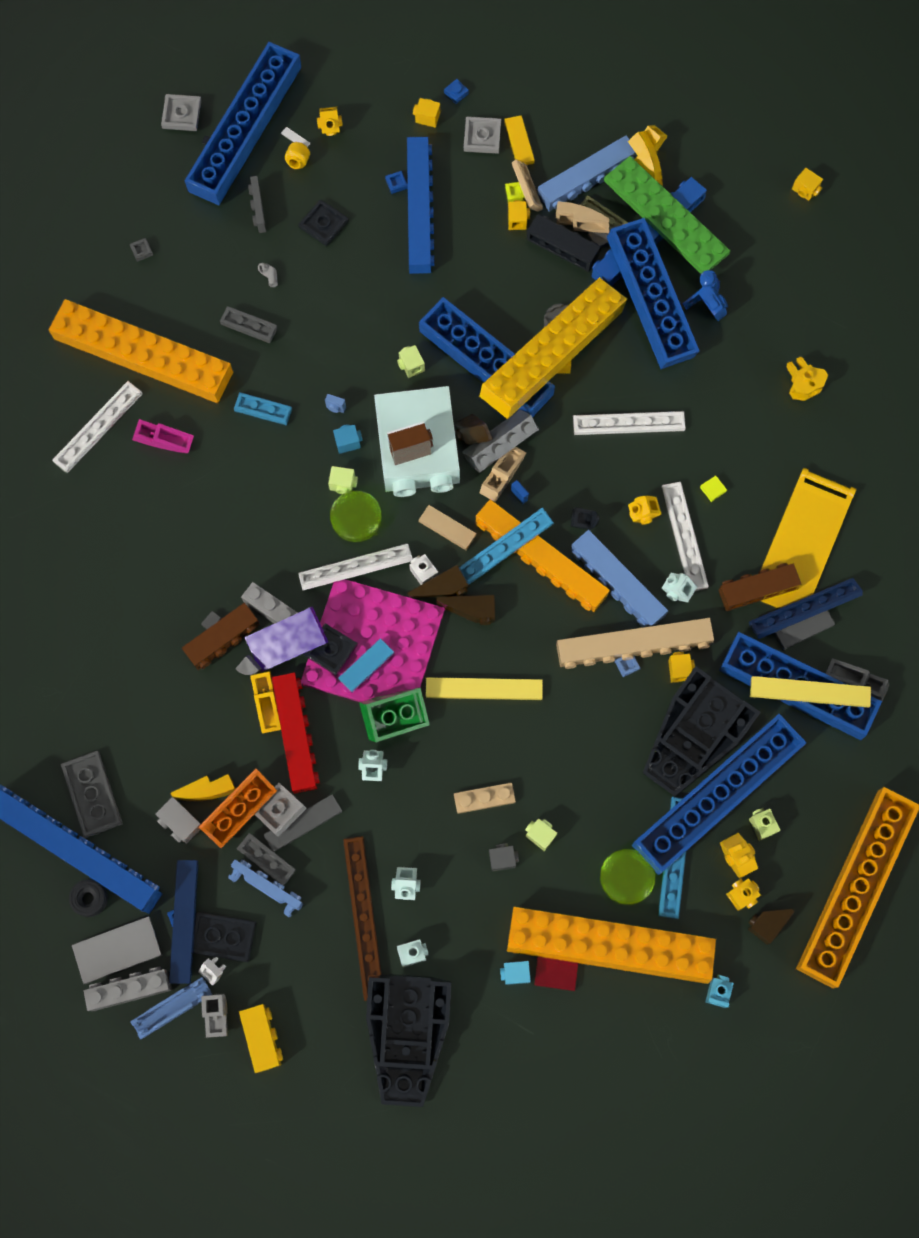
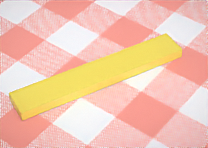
M752 676L750 697L869 708L871 703V687Z
M426 678V698L542 700V680Z

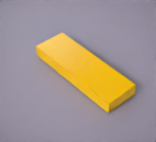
M522 116L504 119L515 160L517 159L526 165L534 164L535 160Z

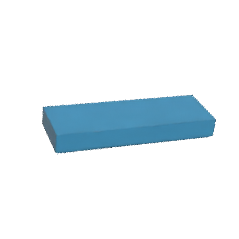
M239 392L234 411L287 425L292 407Z
M380 638L338 679L353 693L394 654V651Z

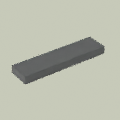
M332 794L306 809L279 837L272 831L264 834V837L272 851L276 852L342 813V810Z

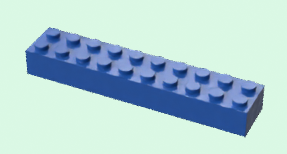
M271 42L267 43L186 177L185 184L188 192L220 205L302 68L299 54Z
M778 714L632 844V847L659 876L806 744V741Z
M0 784L1 820L141 911L148 914L151 913L163 893L158 891L160 886L148 879L143 881L144 876L131 868L127 871L126 864L114 857L110 860V854L97 846L93 849V843L81 836L76 838L79 834L64 825L61 828L62 823L49 815L44 817L46 815L45 812L32 804L29 806L30 803Z

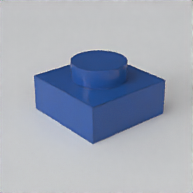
M456 79L444 89V93L457 104L469 94V90Z

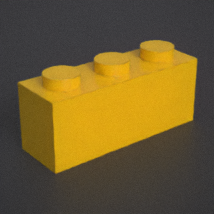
M262 1004L239 1011L255 1073L281 1066L280 1061L283 1060L281 1049L276 1047L275 1040H278L275 1027L271 1028L269 1020H272L270 1008H266Z

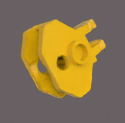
M799 357L796 362L800 370H797L793 362L787 363L786 366L793 382L789 394L792 399L805 401L821 392L828 374L824 369L814 368L811 364L807 365L803 357Z
M739 833L720 842L726 862L732 867L739 879L758 869L754 848L750 843L747 844L746 840Z

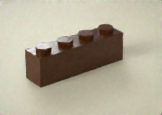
M783 563L776 566V569L773 570L767 568L759 571V574L754 576L747 574L740 577V580L733 581L731 579L723 582L718 591L725 610L730 611L798 590L802 584L794 563L789 565Z
M243 603L183 646L182 650L197 670L200 668L204 669L211 664V660L223 656L229 647L238 645L247 634L251 635L256 632L260 623L248 606Z

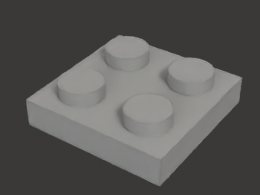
M166 94L161 122L162 129L197 131L201 97Z
M466 117L464 151L499 154L501 119Z
M280 783L274 787L277 792L255 813L277 837L306 809Z

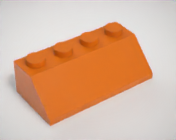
M255 769L214 810L199 828L222 848L277 790Z

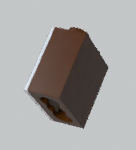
M424 421L387 432L388 446L395 465L431 455L433 437L431 430L426 429Z

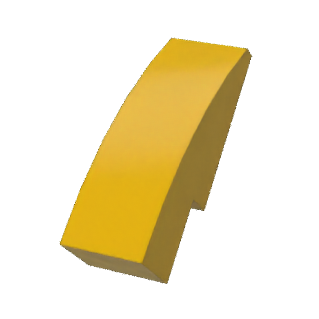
M645 131L637 132L628 141L638 155L634 160L663 186L662 172L656 150Z
M271 671L252 674L250 677L262 734L281 730Z
M229 774L211 782L208 776H205L171 792V795L176 800L205 801L230 795L236 787Z

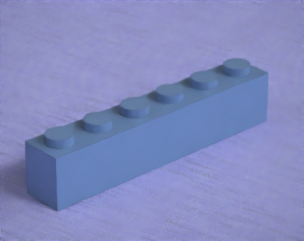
M627 135L538 186L539 199L550 212L553 209H557L558 201H572L580 193L589 191L597 183H603L604 177L629 156L635 159L637 154L628 143L630 139Z
M589 530L572 544L571 554L578 561L581 560L585 564V569L590 574L594 573L598 578L597 580L611 591L612 597L617 601L620 600L624 604V609L637 618V622L641 627L655 626L666 616L668 610Z

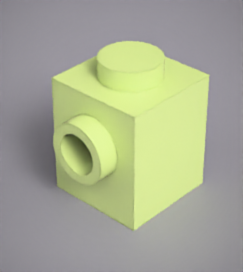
M416 345L412 347L407 346L399 352L398 365L401 370H405L408 378L425 371V363Z
M332 466L328 483L330 490L336 491L339 494L352 493L353 487L356 488L358 481L354 469Z
M761 808L752 812L753 816L749 818V821L759 841L781 831L771 809L764 811Z
M537 819L536 822L531 821L525 829L528 832L526 838L543 851L554 840L557 832L551 829L553 826L545 819L542 821Z

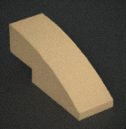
M558 201L556 209L557 224L573 225V231L609 233V218L582 205Z
M514 447L499 458L493 466L491 473L483 482L480 494L496 502L520 466L526 452Z

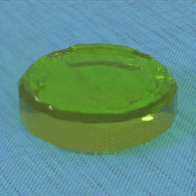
M349 491L334 501L330 510V521L334 531L342 539L350 542H362L370 539L378 531L382 521V512L378 501L372 495L363 491Z
M622 849L612 853L605 860L600 870V882L603 891L611 900L619 904L633 905L650 895L655 885V871L637 850Z

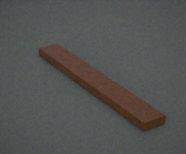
M361 836L343 839L363 995L364 1001H367L369 976H379L382 973L364 839Z

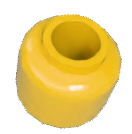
M293 142L288 146L285 161L293 169L304 168L308 162L310 151L305 144Z

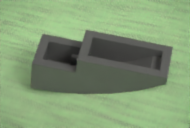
M833 658L826 672L827 675L847 685L871 687V696L882 702L889 688V680L872 675L868 670Z

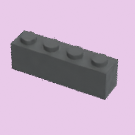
M520 409L509 419H506L490 431L491 441L472 444L462 453L469 466L481 472L535 433L538 428L532 416Z

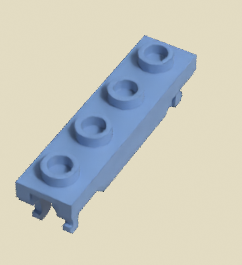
M242 859L240 862L234 860L231 864L233 873L229 875L230 880L235 882L243 874L245 881L280 904L287 903L284 914L287 917H291V913L295 909L299 911L304 905L300 902V896L292 891L290 894L283 891L285 887L277 881H274L272 884L266 880L268 876L260 870L255 873L250 869L252 865Z
M201 977L130 1022L136 1029L140 1040L201 1003V996L213 994L204 978Z

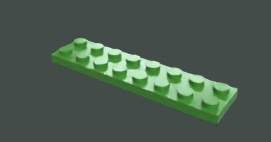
M631 156L604 177V182L642 218H645L646 222L701 274L706 270L710 271L730 254V250Z

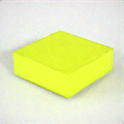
M519 182L505 184L508 202L526 200Z
M714 476L700 486L711 502L727 491L717 476Z

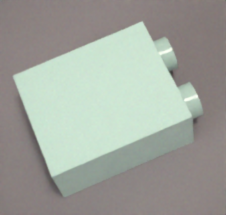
M449 386L374 395L386 492L393 491L394 496L407 497L415 494L416 488L431 487L432 492L442 493L452 490L453 484L460 483V469ZM424 421L426 429L431 430L433 437L431 455L395 465L388 446L387 432Z

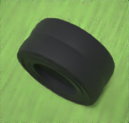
M94 880L78 882L73 886L69 894V904L72 910L84 917H93L100 914L105 909L108 901L106 889ZM86 893H92L94 896L90 904H85L83 901Z

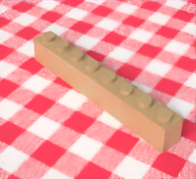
M710 618L557 640L556 646L560 667L571 669L577 667L578 664L591 666L599 661L611 663L619 657H622V660H631L634 656L639 655L642 658L650 657L653 653L666 655L672 653L673 650L686 652L693 647L706 649L712 645L714 636Z

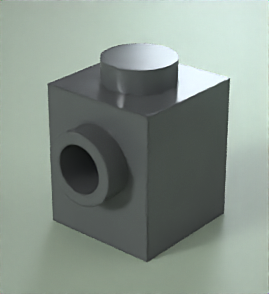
M508 843L496 845L497 848L489 849L492 872L516 868L519 857L518 851H514L513 846H508Z

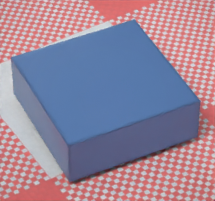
M622 657L615 659L622 677L641 669L635 657L631 660H622Z

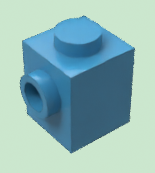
M343 425L339 429L333 430L339 454L360 448V441L363 440L360 430L356 431L355 425Z

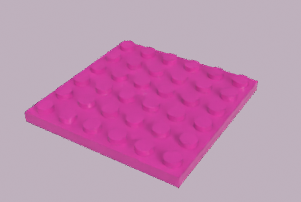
M346 579L334 582L320 625L323 627L325 623L357 642L358 645L337 676L308 659L301 684L358 702L396 692L421 688L445 608ZM381 638L394 651V654L352 693L338 678Z

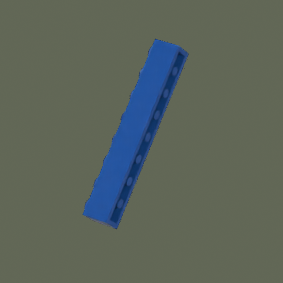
M407 137L410 274L431 273V266H434V255H431V250H434V239H430V234H434V223H430V218H433V207H430V202H433V191H429V186H433V175H429V171H432V160H429V155H432V144H428V137Z
M690 177L687 181L684 180L675 192L670 194L689 212H692L705 199L707 190ZM647 223L656 245L663 237ZM611 249L607 251L601 261H596L592 267V278L597 280L600 277L610 286L622 277Z

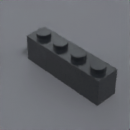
M537 214L527 230L526 240L587 272L590 271L599 256L600 246L596 242L583 238L579 233L571 232L565 226L552 222L546 216Z

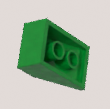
M420 687L359 702L368 739L373 742H379L430 725Z

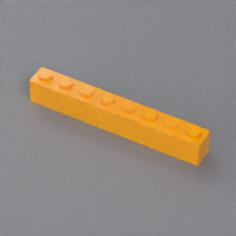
M491 499L476 515V525L481 530L490 532L492 538L496 541L521 523ZM536 536L515 551L521 556V560L524 563L533 565L540 575H546L551 579V583L554 586L562 587L570 598L579 600L581 606L588 611L592 610L595 612L609 595L610 590L539 536Z

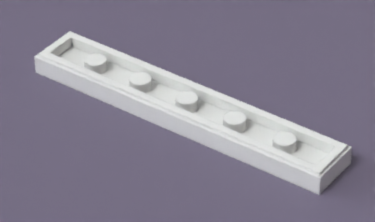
M127 381L52 461L68 473L137 401L142 392Z
M684 411L574 415V435L685 431Z
M681 482L663 485L662 490L684 574L697 586L695 591L707 589L709 586Z
M404 544L298 574L302 590H307L412 561L413 558L409 545Z

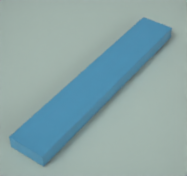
M541 508L460 566L468 583L474 582L552 526L554 522L545 509Z
M672 797L670 810L683 798ZM686 852L663 871L658 916L679 919Z

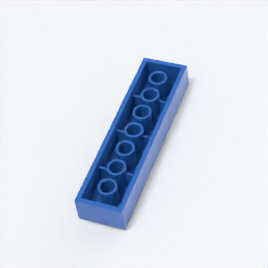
M645 218L612 228L607 235V240L660 369L694 358L699 352V348Z
M444 297L419 322L420 333L483 383L515 355ZM548 381L518 411L521 409L533 418L554 395L555 385Z
M740 632L734 638L719 669L720 672L751 686L752 676L845 684ZM872 696L869 708L779 700L859 740L867 736L882 701Z

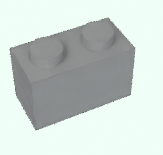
M173 797L156 813L159 817L157 822L164 829L169 827L173 831L171 836L179 843L183 841L187 844L201 830L199 828L201 824Z

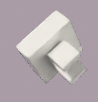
M217 957L213 958L212 961L208 958L199 970V973L212 986L219 981L226 967L222 965V967L218 968L215 965L218 960Z

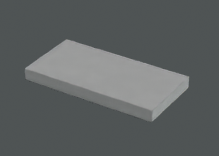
M149 916L72 945L83 984H88L162 956Z

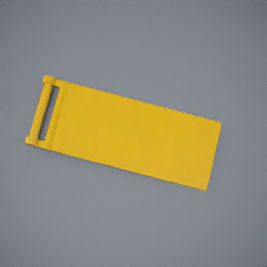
M807 468L802 469L761 570L767 568L773 570L780 564L787 563L789 565L794 563L802 585L798 590L765 599L761 602L780 609L814 594L856 488H848L811 473ZM806 478L847 495L846 499L807 484L804 480Z

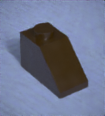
M470 414L454 423L456 438L466 445L492 440L486 423L474 414Z
M785 909L766 911L759 915L755 913L748 922L750 924L748 930L765 944H771L795 911Z

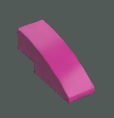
M139 419L132 440L165 450L189 453L194 435L159 423L155 425Z

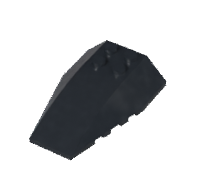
M695 666L671 700L643 774L673 796H676L733 749L761 712L746 701L741 700Z
M396 974L369 976L366 1021L381 1104L424 1106L449 1026L450 981L427 976Z

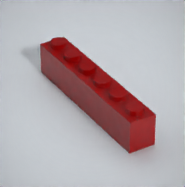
M295 673L272 677L292 791L294 794L316 790L320 780L318 771L314 772L313 765L316 764L315 754L310 752V745H313L311 734H307L306 727L309 726L308 716L303 714V708H306L304 696L300 697L299 690L302 689L301 679L297 678Z

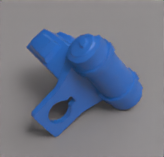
M706 270L700 275L702 288L683 302V306L687 310L698 301L703 300L716 320L719 321L727 314L728 304L725 298L718 293L720 281L714 271Z

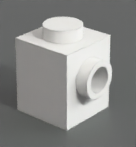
M425 554L421 557L417 556L411 561L410 571L421 585L438 576V571Z

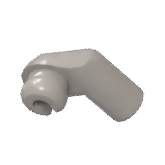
M260 263L258 271L268 278L269 286H278L276 269L267 263Z

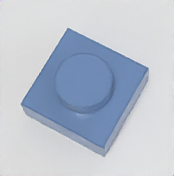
M327 394L325 399L326 407L332 412L344 413L346 409L345 399Z

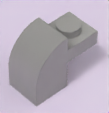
M225 994L201 996L202 1018L205 1017L206 1038L227 1036L228 1009Z

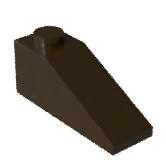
M456 565L407 594L411 598L461 596L468 592L467 588L471 586L461 568Z
M494 595L437 597V606L444 607L445 610L472 622L480 623V625H490L491 622H495Z

